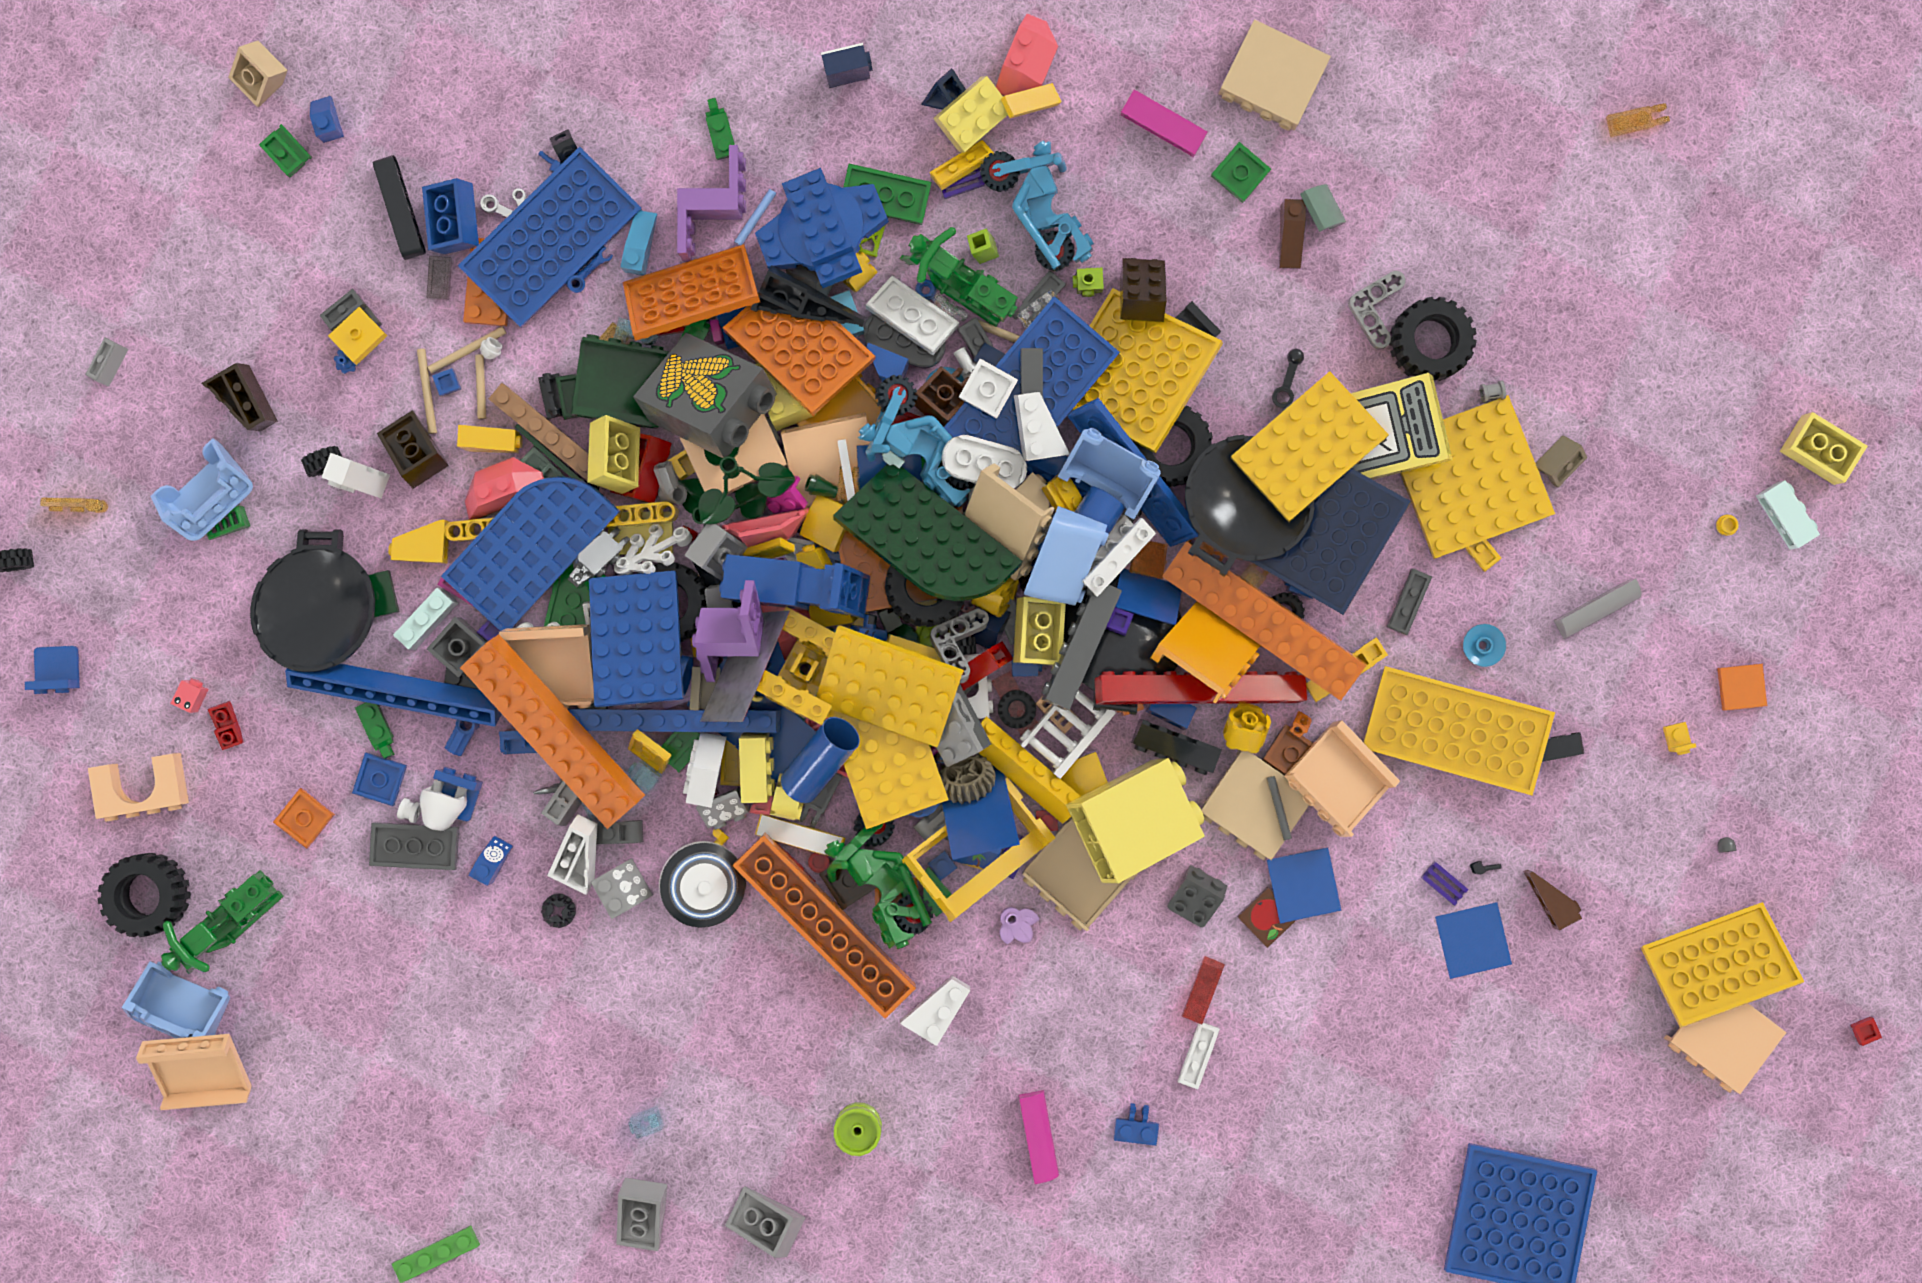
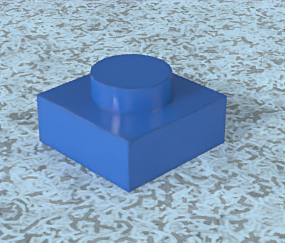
M453 368L432 375L439 396L442 397L461 390Z
M943 851L928 862V865L940 881L958 868L946 851Z

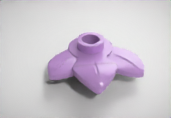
M1008 907L1004 909L1000 915L1002 926L999 933L1001 939L1006 944H1009L1014 938L1023 943L1030 942L1033 937L1031 925L1039 921L1038 915L1028 908L1018 910L1014 907ZM1015 916L1013 921H1008V918Z

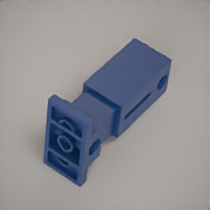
M726 554V560H724L722 566L724 572L723 581L719 587L721 598L741 603L740 591L744 589L745 580H754L760 605L808 611L809 606H816L835 614L865 618L870 575L839 563H835V565L825 564V569H815L812 566L797 561Z

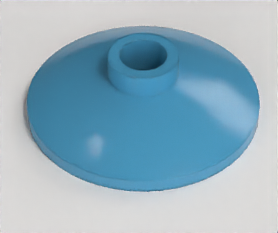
M1490 624L1476 625L1466 633L1463 640V651L1467 659L1473 664L1481 667L1492 666L1498 663L1504 656L1506 640L1503 633L1497 627ZM1482 641L1486 644V647L1483 650L1479 647V644Z

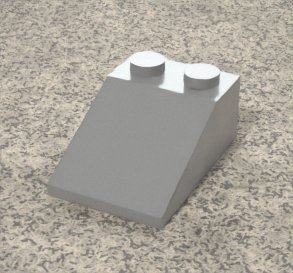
M632 1178L624 1179L618 1194L616 1245L659 1251L666 1207L667 1184Z
M744 1186L725 1226L774 1258H782L788 1256L805 1217L793 1209Z

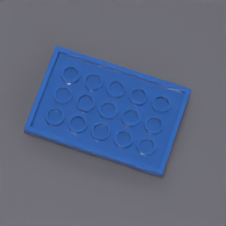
M665 571L650 574L589 578L594 706L604 707L684 699L677 572Z

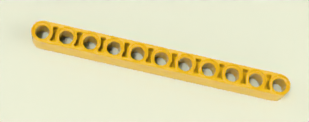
M669 502L615 506L620 512L605 528L670 523L678 518L679 510L676 505ZM670 506L672 509V514L668 518H665L663 516V510L664 508ZM648 508L651 515L648 519L644 520L642 512ZM627 510L629 512V519L623 522L621 514ZM493 518L453 521L445 526L444 534L451 541H473L478 536L474 533L475 526L479 524L482 531ZM458 526L460 534L458 537H455L453 530Z

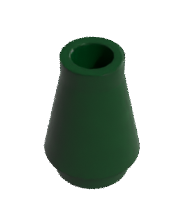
M810 474L805 484V491L809 492V495L835 498L838 493V486L833 485L817 474L815 476Z

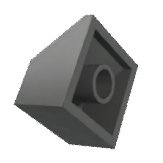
M454 617L429 645L427 650L460 678L465 674L460 667L488 641L479 635L462 617Z

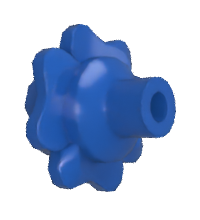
M338 350V356H334L336 369L341 370L343 374L349 371L355 372V366H358L359 363L357 365L354 364L342 350Z

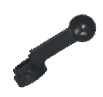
M1297 348L1288 352L1287 360L1289 366L1283 385L1277 388L1272 395L1273 403L1279 408H1286L1294 400L1291 385L1297 366L1304 361V353ZM1278 393H1288L1289 401L1285 404L1279 403L1277 401Z

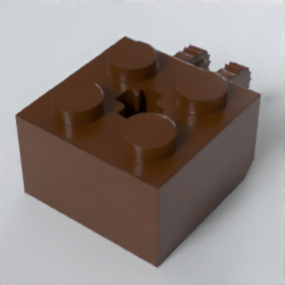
M939 367L915 393L917 400L914 401V406L925 416L935 417L945 427L965 403V401L958 397L971 375L966 377L961 383L957 378L961 376L964 369L958 367L951 374L944 367Z

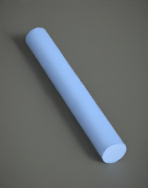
M768 190L734 242L736 244L743 245L775 197L776 193L773 190Z

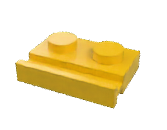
M1056 475L1047 485L1041 488L1052 507L1055 508V512L1058 506L1075 512L1083 499L1071 478L1066 482Z

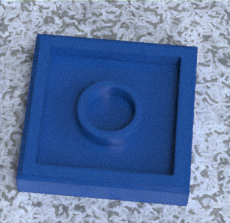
M366 752L352 794L395 806L407 765Z

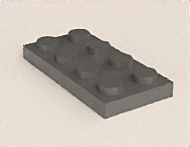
M373 822L371 823L369 866L457 870L459 827L450 826L444 831L432 830L425 825Z

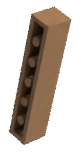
M501 383L488 399L587 480L589 453L511 388Z

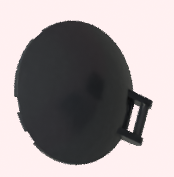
M1244 434L1227 437L1225 440L1208 447L1193 464L1185 487L1187 513L1193 527L1199 534L1188 554L1191 556L1195 555L1220 571L1219 574L1224 577L1236 559L1263 561L1275 558L1289 551L1307 532L1315 510L1313 501L1290 522L1286 520L1231 459V456L1254 437L1244 436ZM1202 542L1227 557L1226 563H1222L1199 548Z
M300 529L297 533L296 549L291 550V553L284 557L276 559L266 569L267 573L261 582L258 581L255 587L250 607L253 633L256 635L264 653L288 669L300 672H318L341 664L358 650L372 626L375 613L373 585L362 565L351 555L343 551L344 534L341 529H334L333 531H308L307 529ZM309 540H332L331 545H309Z
M1120 573L1109 585L1117 588ZM1084 594V597L1082 599L1083 603H1085V600L1088 595ZM1079 602L1075 606L1065 604L1063 643H1067L1070 636L1068 630L1073 622L1076 623L1079 616L1076 614L1081 604ZM1178 610V616H1177L1176 624H1177V623L1181 620V618H1182V617H1181V614H1180V612H1179V610ZM1132 613L1134 614L1126 636L1105 629L1082 681L1083 684L1094 691L1093 710L1100 711V709L1129 712L1130 715L1137 714L1138 704H1096L1095 678L1101 676L1102 672L1108 671L1115 672V675H1122L1123 672L1129 671L1135 672L1136 675H1143V672L1149 671L1156 672V675H1164V672L1175 671L1178 664L1165 655L1158 663L1151 658L1158 644L1175 625Z

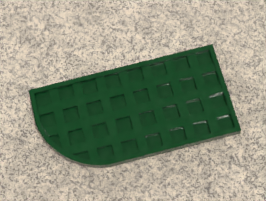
M886 464L833 515L834 521L920 590L937 598L964 601L986 596L1000 588L1022 566L1021 559L902 466L898 468L896 465Z

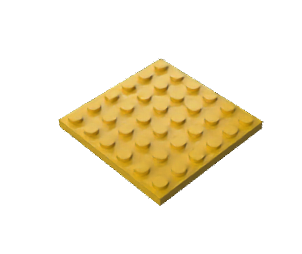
M1112 288L1089 326L1120 353L1072 411L1099 398L1134 443L1156 453L1222 347L1223 342L1166 313L1164 322L1121 320L1120 291Z
M1509 395L1503 400L1499 398L1443 419L1452 460L1400 473L1433 559L1555 514Z

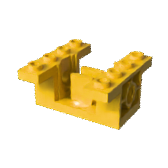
M786 607L784 611L790 612L782 630L796 637L797 641L778 676L765 670L756 691L793 713L822 725L832 705L816 696L835 632ZM803 664L811 666L807 675L800 673V667Z

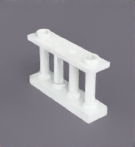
M1121 515L1108 535L1105 545H1102L1097 552L1088 575L1082 580L1084 583L1082 590L1087 586L1098 597L1156 534L1143 518H1140L1133 524L1125 515Z
M1079 690L1075 698L1095 715L1096 721L1092 725H1086L1070 710H1063L1052 705L1031 731L1027 729L1020 737L1022 740L1020 745L1025 748L1029 743L1053 764L1055 769L1052 772L1060 779L1116 714L1113 710H1093V702ZM1055 711H1058L1081 731L1080 734L1083 736L1078 742L1069 739L1048 721ZM1041 727L1067 747L1068 754L1064 758L1057 757L1034 737Z

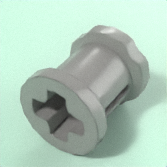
M1502 380L1496 384H1481L1479 386L1480 397L1483 403L1491 399L1501 398L1503 400L1506 398V388Z

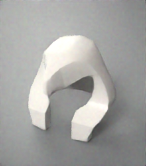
M434 780L432 786L423 789L419 799L424 825L432 830L444 831L448 829L467 805L466 788L458 786L455 797L441 793L444 785L442 781Z

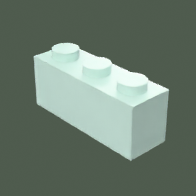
M1784 480L1773 484L1756 495V497L1791 550L1800 548L1820 534L1815 521L1810 519L1805 512V505L1798 501L1795 496L1794 488Z
M436 588L393 636L408 650H416L459 603L444 589Z

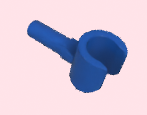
M543 151L538 153L539 156L551 164L550 172L553 173L561 165L558 160L550 158Z

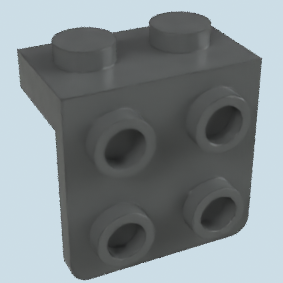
M1190 865L1186 870L1183 883L1169 901L1167 908L1193 924L1205 927L1223 902L1227 885L1221 880L1206 874L1202 869Z

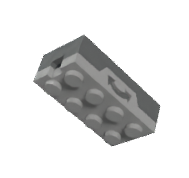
M960 683L940 743L936 747L946 767L979 753L991 745Z

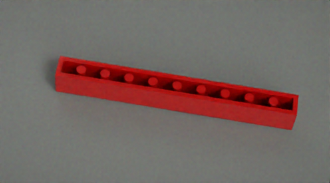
M1108 671L1102 672L1101 676L1095 678L1096 704H1215L1213 701L1218 694L1189 672H1184V675H1177V672L1169 671L1164 672V675H1156V672L1149 671L1143 672V675H1136L1135 672L1129 671L1123 672L1122 675H1115V672ZM1249 671L1244 676L1240 675L1241 679L1236 686L1230 685L1232 690L1225 699L1221 697L1216 704L1301 703L1307 701L1306 676L1298 675L1297 671L1285 672V675H1278L1277 671L1265 672V675H1258L1257 671Z

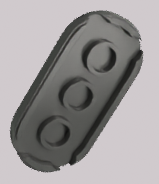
M874 314L864 324L865 332L863 333L867 344H873L908 358L909 364L918 368L933 367L942 360L945 354V342L934 355H931Z

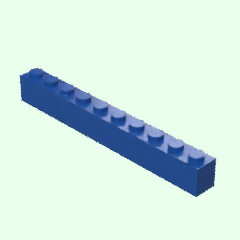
M339 664L318 672H300L288 668L285 670L287 687L494 727L502 715L478 689L346 664Z
M568 709L587 731H636L638 729L644 732H780L781 711L748 710L743 722H700L705 710Z

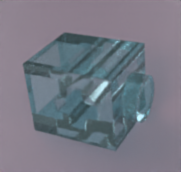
M644 761L634 762L627 771L629 778L646 794L650 793L662 778L660 773Z
M658 1106L633 1114L629 1121L630 1131L636 1135L637 1139L661 1131L664 1127ZM643 1119L645 1122L649 1121L648 1126L641 1124V1121Z

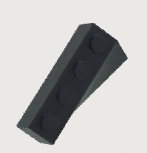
M1139 719L1131 743L1135 744L1134 749L1146 753L1149 749L1155 752V757L1161 759L1173 758L1179 766L1187 768L1188 764L1196 767L1194 771L1207 775L1208 772L1214 773L1222 751L1220 748L1152 724L1143 719Z

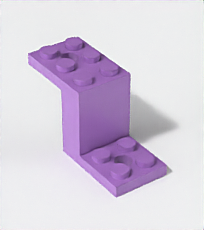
M729 145V188H677V253L683 262L691 261L692 256L696 254V246L692 241V235L696 233V226L693 220H743V213H746V200H744L743 192H746V179H744L743 171H746V158H744V153L740 152L738 145Z
M745 580L744 589L740 591L741 607L701 608L699 617H696L695 625L697 631L692 636V645L696 647V658L700 660L701 673H704L706 682H715L719 656L759 657L765 621L754 580Z

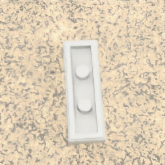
M1202 1021L1198 1022L1177 1080L1178 1083L1199 1089L1220 1030L1218 1027Z

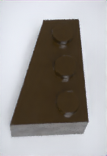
M235 363L201 383L216 396L215 398L219 402H222L230 410L229 412L247 430L262 431L278 422L250 365Z

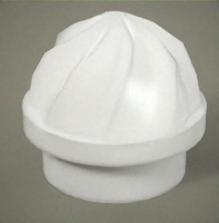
M488 337L482 341L480 351L486 359H494L501 354L502 345L498 340Z

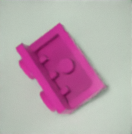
M794 476V483L782 495L773 498L767 497L766 505L773 514L805 509L808 502L796 488L801 480L799 476Z

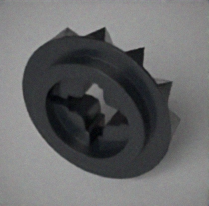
M565 894L549 896L542 904L541 913L543 921L549 924L550 927L555 928L569 925L576 914L573 900ZM554 905L558 908L565 906L561 912L562 917L558 914L551 916L555 911Z

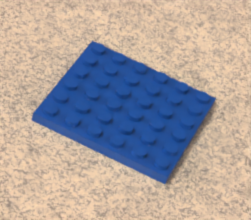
M1468 1143L1444 1265L1445 1272L1497 1283H1576L1597 1170L1595 1168Z

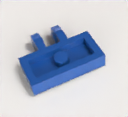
M1131 1103L1128 1119L1116 1118L1114 1141L1157 1146L1159 1123L1148 1122L1149 1105L1143 1106L1142 1120L1140 1121L1134 1120L1136 1106L1134 1103Z

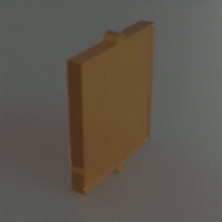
M1149 541L1131 560L1129 573L1163 579L1162 575L1164 574L1165 564H1167L1166 554L1168 545Z

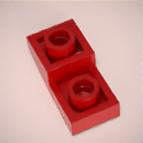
M230 701L207 709L215 725L214 733L222 750L243 743L241 729Z

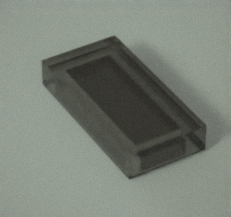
M429 256L427 299L449 300L451 257Z

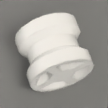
M404 798L399 806L397 818H406L411 823H416L421 812L420 802L413 803L410 799Z

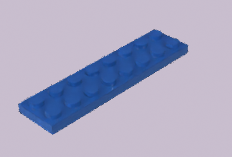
M1099 398L1071 411L1067 416L1081 434L1085 429L1094 428L1103 437L1148 461ZM1159 476L1140 509L1170 547L1198 537L1199 534L1193 527L1187 510Z

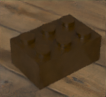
M1122 258L1120 319L1164 322L1167 302L1165 260Z

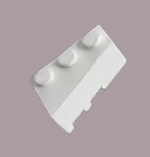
M1040 392L1014 395L1023 460L1030 461L1069 455L1070 453Z
M330 453L321 478L327 479L328 485L352 493L358 490L382 498L390 474Z

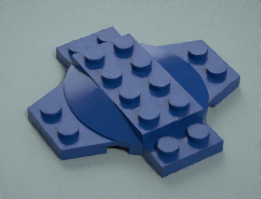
M821 167L782 183L787 201L782 207L780 214L755 232L768 269L771 265L783 270L796 268L797 265L801 264L806 266L808 270L816 272L822 288L862 273L856 257V253L860 250L861 240L864 237L869 238L889 222L874 184L841 188L826 182Z

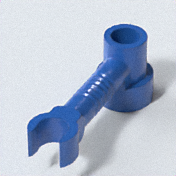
M606 247L601 248L595 258L577 275H572L568 278L566 284L570 291L574 293L583 291L585 288L584 279L600 264L612 259V254H609L606 258L602 257V252ZM576 279V285L572 286V281Z

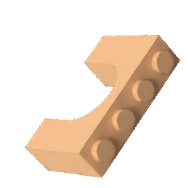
M181 753L151 757L155 786L152 794L143 802L133 801L124 793L121 786L118 764L88 768L96 819L104 818L105 822L119 820L118 815L123 814L126 815V818L140 816L139 812L147 811L148 815L160 813V808L168 807V811L182 809V804H188L189 801Z

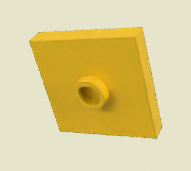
M358 307L328 337L357 365L387 335Z
M638 729L632 734L628 750L662 774L667 768L672 755Z

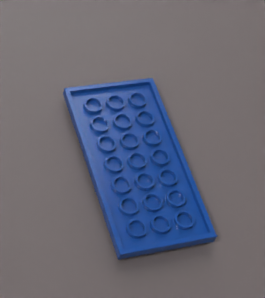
M579 147L457 266L522 328L566 285L568 278L576 275L642 208Z
M1054 296L995 366L1018 380L997 419L965 402L944 428L953 438L960 435H969L1012 447L1022 455L1014 395L1020 394V349L1043 348V400L1056 427L1066 418L1120 352Z

